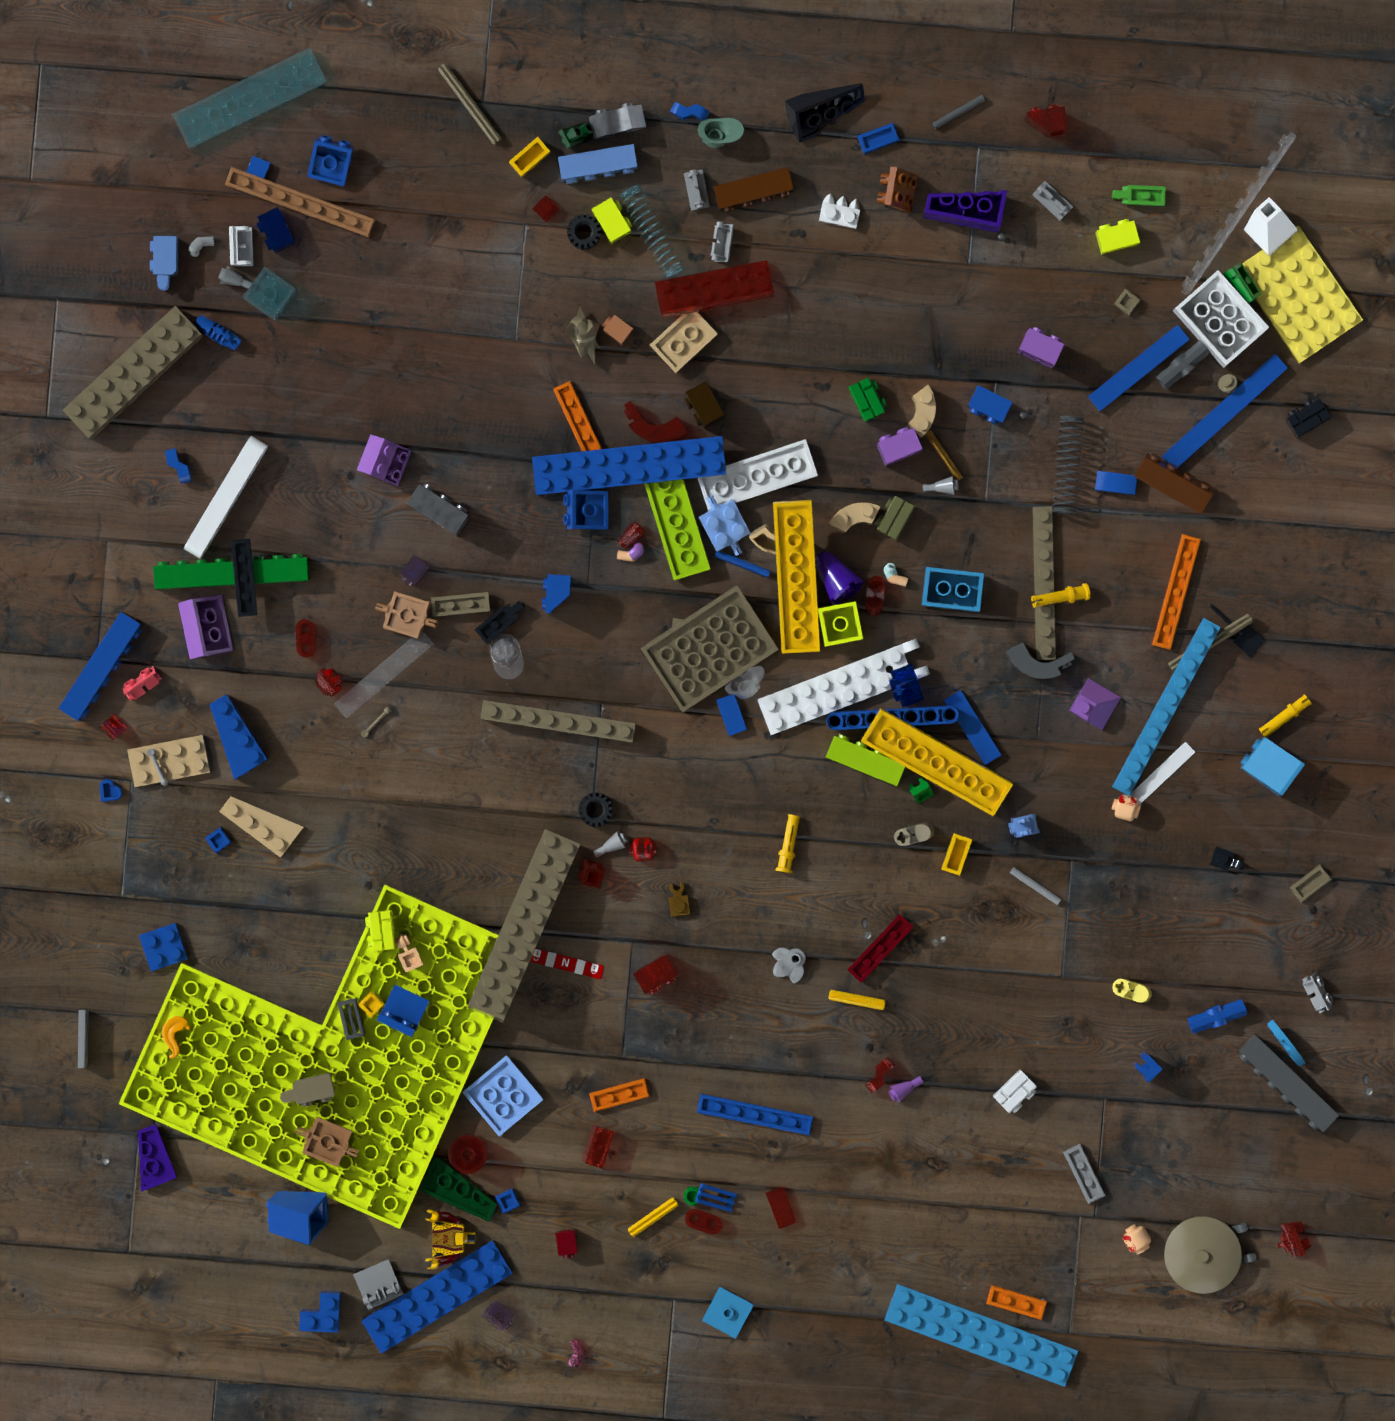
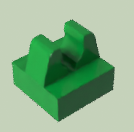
M922 778L918 779L920 785L914 787L912 783L909 784L910 792L917 804L934 795L927 781H924Z

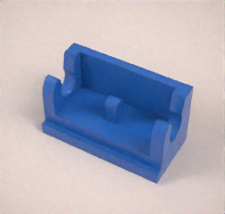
M1143 1052L1140 1056L1146 1063H1143L1142 1066L1135 1063V1067L1143 1075L1142 1078L1149 1083L1162 1068L1147 1053Z

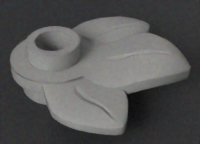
M782 947L772 953L773 957L777 960L773 968L774 976H789L792 983H796L802 978L806 955L801 949L794 948L789 950ZM793 956H798L799 961H794Z

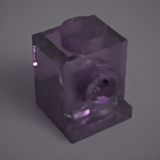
M492 1301L481 1317L501 1331L507 1330L513 1323L511 1319L514 1317V1314L500 1302ZM496 1314L500 1315V1319L498 1321L495 1319Z

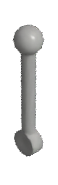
M150 748L147 750V754L151 756L158 771L161 785L166 786L168 780L164 778L155 758V750Z

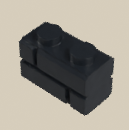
M1312 398L1304 403L1305 408L1300 411L1298 408H1295L1287 413L1289 417L1285 421L1296 439L1331 419L1321 399L1315 401Z

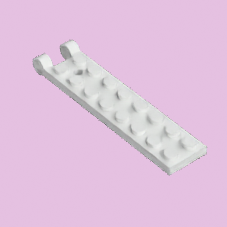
M917 638L757 699L770 734H776L929 675L930 672L927 665L911 671L904 653L920 648ZM887 666L893 667L892 673L886 672Z

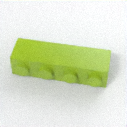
M841 734L838 737H833L825 758L894 786L898 785L905 766L885 757L884 754L875 749L874 751L866 749L868 746L858 741L856 744L849 742L850 738Z

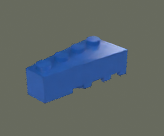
M228 694L209 704L234 780L239 779L269 760Z

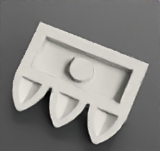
M831 193L827 195L822 203L819 221L856 229L860 213L858 200H853L849 207H847V201L844 196L834 204L833 195Z

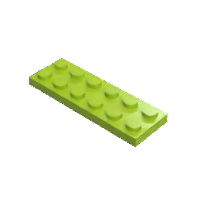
M684 479L645 484L673 580L711 570Z

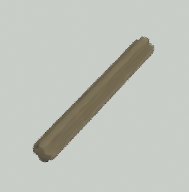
M441 65L438 68L440 74L492 144L498 143L501 137L448 65Z
M1245 614L1218 631L1209 649L1253 622L1251 616ZM1183 654L1168 663L1172 671H1175Z

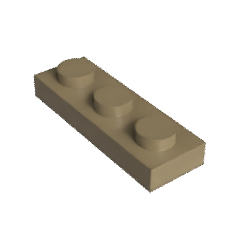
M489 592L431 598L433 617L490 612Z

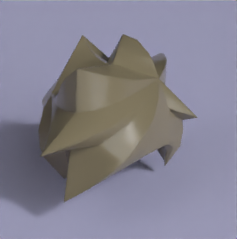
M579 307L577 316L571 320L565 333H568L573 340L580 357L588 355L595 364V349L600 348L596 340L600 324L594 322V320L586 319L581 307Z

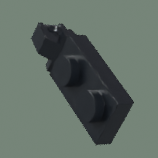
M518 601L511 607L508 603L474 630L487 645L517 621L516 619L519 618L517 613L524 608L523 604Z

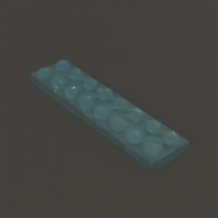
M308 48L172 115L188 148L192 149L326 84L327 81L311 48Z

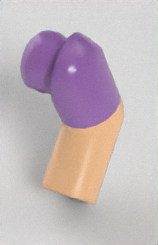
M635 543L630 551L618 550L617 559L634 562L643 555L644 546L641 543Z

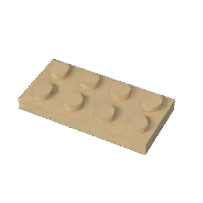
M204 735L127 750L134 787L161 782L153 760L147 754V750L150 748L155 750V758L164 778L168 781L211 772Z

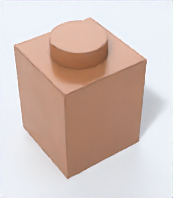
M616 315L612 318L608 317L602 325L605 327L603 332L620 345H623L633 331L631 326Z

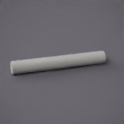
M1015 867L1010 871V874L1056 905L1061 901V898Z

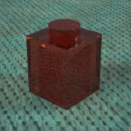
M583 859L578 878L582 885L600 889L605 869L602 863Z

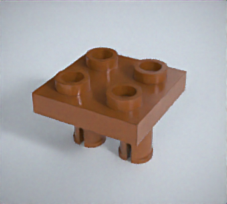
M890 167L889 174H881V177L885 179H880V183L887 185V192H879L878 196H882V198H877V202L903 212H911L914 204L915 187L917 186V174L898 167Z

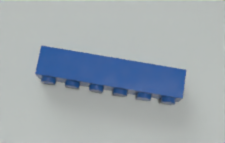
M123 612L119 613L59 706V710L77 721L85 720L90 712L89 706L91 703L95 704L101 695L98 692L102 686L105 688L110 682L111 678L109 675L121 665L120 658L123 654L127 655L132 647L130 645L133 638L137 639L141 634V623Z

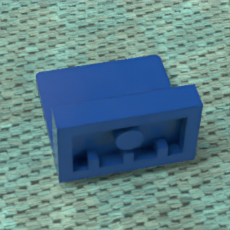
M394 985L377 1021L412 1037L428 1006L429 1000L398 985Z

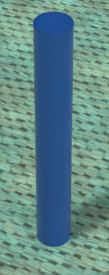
M716 551L714 556L767 578L770 574L768 569L722 551Z

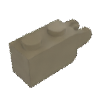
M331 1072L295 1081L293 1089L282 1092L280 1099L284 1103L296 1101V1104H302V1107L313 1105V1101L319 1099L321 1103L331 1101L332 1096L336 1095Z

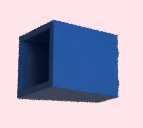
M277 1191L267 1202V1223L269 1224L270 1233L310 1245L328 1224L327 1193Z

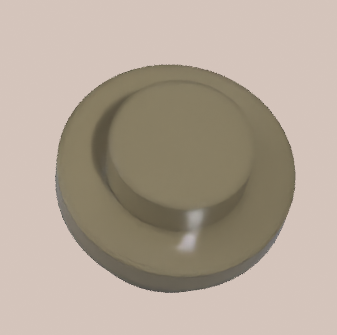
M1227 374L1220 378L1218 386L1222 392L1232 393L1237 388L1238 382L1235 376Z

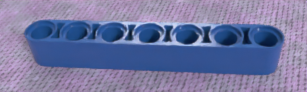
M953 705L884 709L889 713H896L898 718L912 726L951 724L956 722L959 717L958 710ZM880 709L831 712L827 716L826 723L832 730L869 728L871 723L868 721V716L872 713L877 714ZM946 710H954L956 713L955 717L947 719L944 715ZM914 711L917 714V719L912 722L906 719L908 712ZM927 711H935L936 718L934 720L926 719L925 714ZM857 715L860 721L858 724L852 725L848 720L849 717ZM838 716L840 724L837 726L831 725L829 722L830 717Z

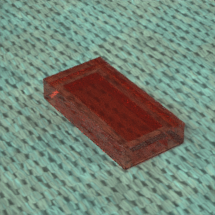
M783 1186L765 1192L779 1229L797 1223Z

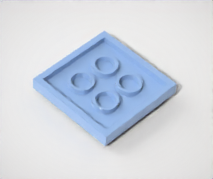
M507 1055L462 1092L498 1136L502 1135L544 1100Z

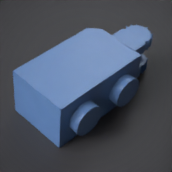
M153 236V241H150V252H153V260H150V272L157 276V287L164 292L170 287V277H175L178 274L179 238L177 236Z
M1036 814L1010 818L1011 823H1008L1010 834H1014V837L1018 838L1040 833L1037 827Z

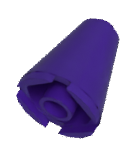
M823 551L815 557L816 569L833 605L841 604L840 600L843 598L846 600L850 599L862 588L861 584H864V581L830 552L825 553Z

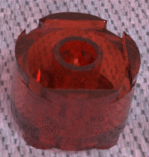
M475 1134L460 1135L453 1141L449 1149L451 1165L464 1174L477 1172L484 1166L488 1158V1148L485 1141ZM467 1149L474 1153L470 1158L463 1154Z

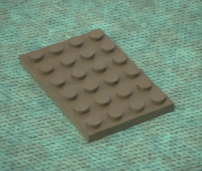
M737 585L640 648L682 713L779 650Z

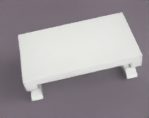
M229 226L230 265L232 267L253 266L252 227Z

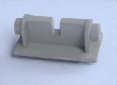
M694 169L684 173L691 211L710 207L703 170Z
M1046 181L1032 194L1059 221L1073 208Z
M717 222V225H714L713 239H717V242L712 243L711 260L714 262H729L734 224Z
M1314 972L1310 977L1307 976L1302 979V985L1307 994L1315 993L1316 995L1310 998L1315 1010L1319 1014L1326 1011V1009L1327 1011L1333 1007V999L1324 989L1322 977Z

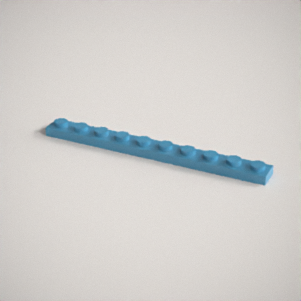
M1205 618L1202 619L1112 785L1113 788L1130 796L1220 630V626Z

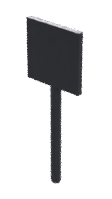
M1209 605L1228 625L1232 623L1214 605ZM1248 625L1243 631L1237 632L1239 635L1233 642L1250 657L1265 639Z

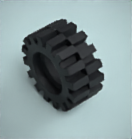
M581 214L579 216L576 215L570 220L567 226V236L570 243L581 250L591 249L600 241L602 234L601 226L594 216ZM588 225L592 230L591 236L587 239L579 238L577 235L579 226Z
M597 792L590 793L583 797L579 803L578 813L585 824L591 827H600L611 819L613 805L606 795ZM593 802H598L603 806V813L599 817H592L588 812V807Z

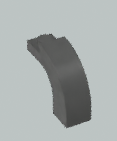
M1023 642L1005 651L1008 659L1018 671L1035 679L1057 677L1061 675L1058 667L1061 666L1064 669L1072 665L1071 661L1075 659L1072 652L1049 663L1038 662L1030 656Z

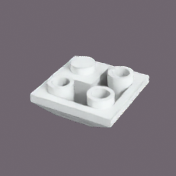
M1269 197L1254 210L1244 231L1270 256L1292 237L1298 229Z

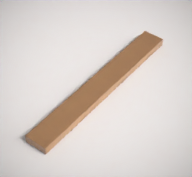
M231 167L225 183L226 186L366 237H370L375 223L373 218Z

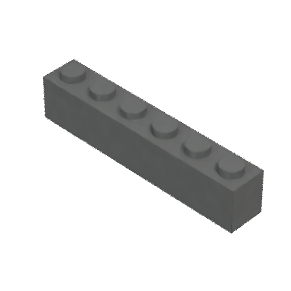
M1253 1034L1238 1050L1241 1054L1239 1058L1247 1065L1251 1063L1255 1067L1253 1071L1260 1078L1264 1076L1268 1080L1267 1085L1272 1090L1276 1091L1278 1089L1283 1094L1281 1098L1288 1105L1292 1103L1296 1107L1294 1111L1302 1118L1306 1116L1310 1120L1308 1124L1316 1132L1318 1130L1324 1132L1337 1119L1339 1115L1256 1035Z

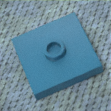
M720 1286L702 1321L736 1339L754 1304Z

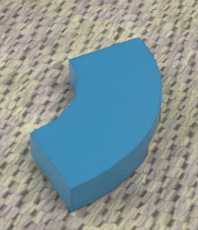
M1273 1019L1267 1023L1273 1035L1294 1062L1300 1067L1305 1064L1301 1055Z

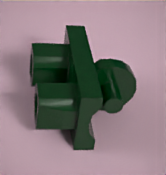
M582 122L561 129L558 133L562 136L561 142L568 149L590 141V134L594 132V129L590 122Z

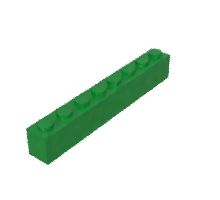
M293 554L292 558H284V555H274L273 559L265 560V556L254 557L255 584L309 581L308 558L304 557L303 554ZM227 558L215 559L214 563H208L207 559L196 560V564H189V561H177V565H169V562H158V566H153L154 589L156 590L235 585L233 561L227 562Z

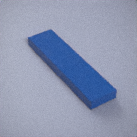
M961 690L945 699L944 701L947 705H953L957 708L959 713L957 722L984 765L1001 756V753ZM950 709V711L952 712V714H953L954 717H955V714H956L955 711L952 710V709Z

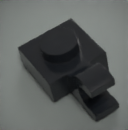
M1217 846L1210 861V865L1228 871L1229 866L1243 870L1245 863L1233 859V852Z

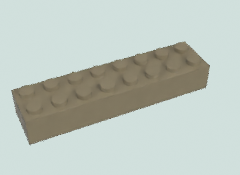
M174 306L63 409L64 413L92 440L204 336Z

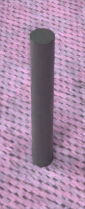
M983 95L978 96L933 122V127L935 130L985 102V98Z

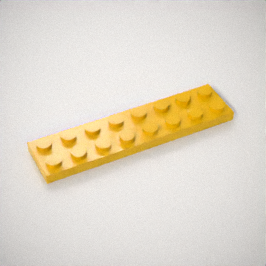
M812 500L773 502L782 653L819 652L820 640Z
M880 708L861 739L862 743L992 816L995 815L1013 786V782L882 708Z

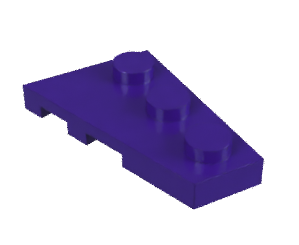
M157 1123L139 1130L138 1145L142 1192L177 1178V1174Z

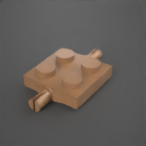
M394 591L392 600L388 605L379 602L376 604L379 607H375V610L385 613L384 629L420 640L425 625L437 627L438 620L428 618L431 603Z
M316 1117L313 1126L309 1130L298 1126L295 1134L306 1137L305 1146L302 1151L303 1154L338 1167L345 1154L355 1158L358 1155L359 1150L349 1147L352 1130L320 1117Z

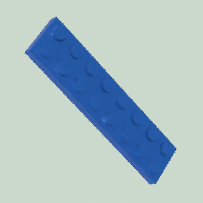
M492 1240L361 1321L382 1354L508 1277L513 1272Z

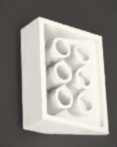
M1219 270L1173 310L1195 337L1207 346L1211 355L1223 368L1269 328Z

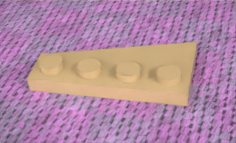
M230 796L219 811L280 858L304 828L299 824Z

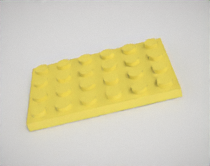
M1298 225L1296 227L1298 231L1270 256L1264 250H1261L1242 264L1262 294L1255 298V300L1297 362L1301 363L1363 321V319Z

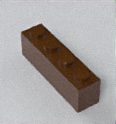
M788 167L714 186L719 211L724 210V213L734 211L735 207L741 205L743 208L753 206V202L760 200L761 203L769 202L775 196L780 198L788 197L791 195L790 192L794 190Z
M1147 453L1134 476L1202 514L1214 492L1210 484L1204 481H1197L1192 474L1181 472L1176 465L1163 462L1161 457L1154 453Z

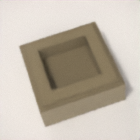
M1125 289L1114 305L1129 316L1140 302V299Z

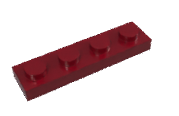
M899 914L847 970L862 983L911 931L913 926Z

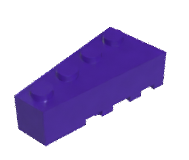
M1007 190L1000 192L928 194L923 218L998 233L1001 226Z

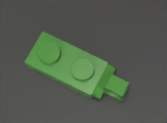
M1123 186L1122 190L1112 191V199L1122 200V204L1165 207L1166 187Z

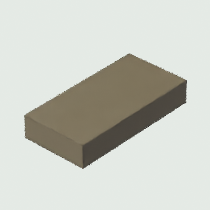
M1319 864L1289 888L1300 903H1302L1332 879Z

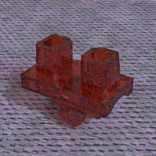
M1302 1222L1280 1224L1283 1233L1279 1235L1281 1242L1277 1243L1278 1248L1284 1247L1286 1253L1291 1252L1292 1257L1306 1255L1305 1251L1311 1248V1245L1307 1238L1299 1239L1298 1233L1304 1231Z

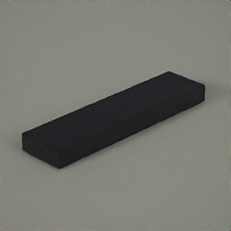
M251 539L231 540L238 617L257 616Z

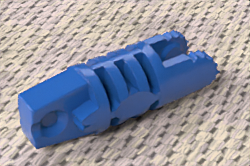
M201 315L197 317L196 326L206 336L220 345L236 351L241 343V339L216 321Z

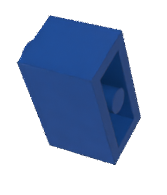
M978 385L967 408L970 409V413L978 417L982 414L988 417V422L997 425V423H1003L1012 401Z

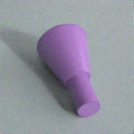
M919 1076L910 1082L891 1085L888 1091L891 1099L900 1103L913 1088L922 1084L923 1080Z

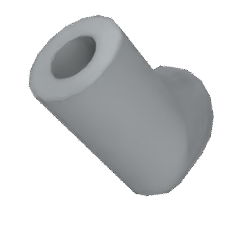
M214 236L197 237L188 247L190 255L197 257L203 246H214Z

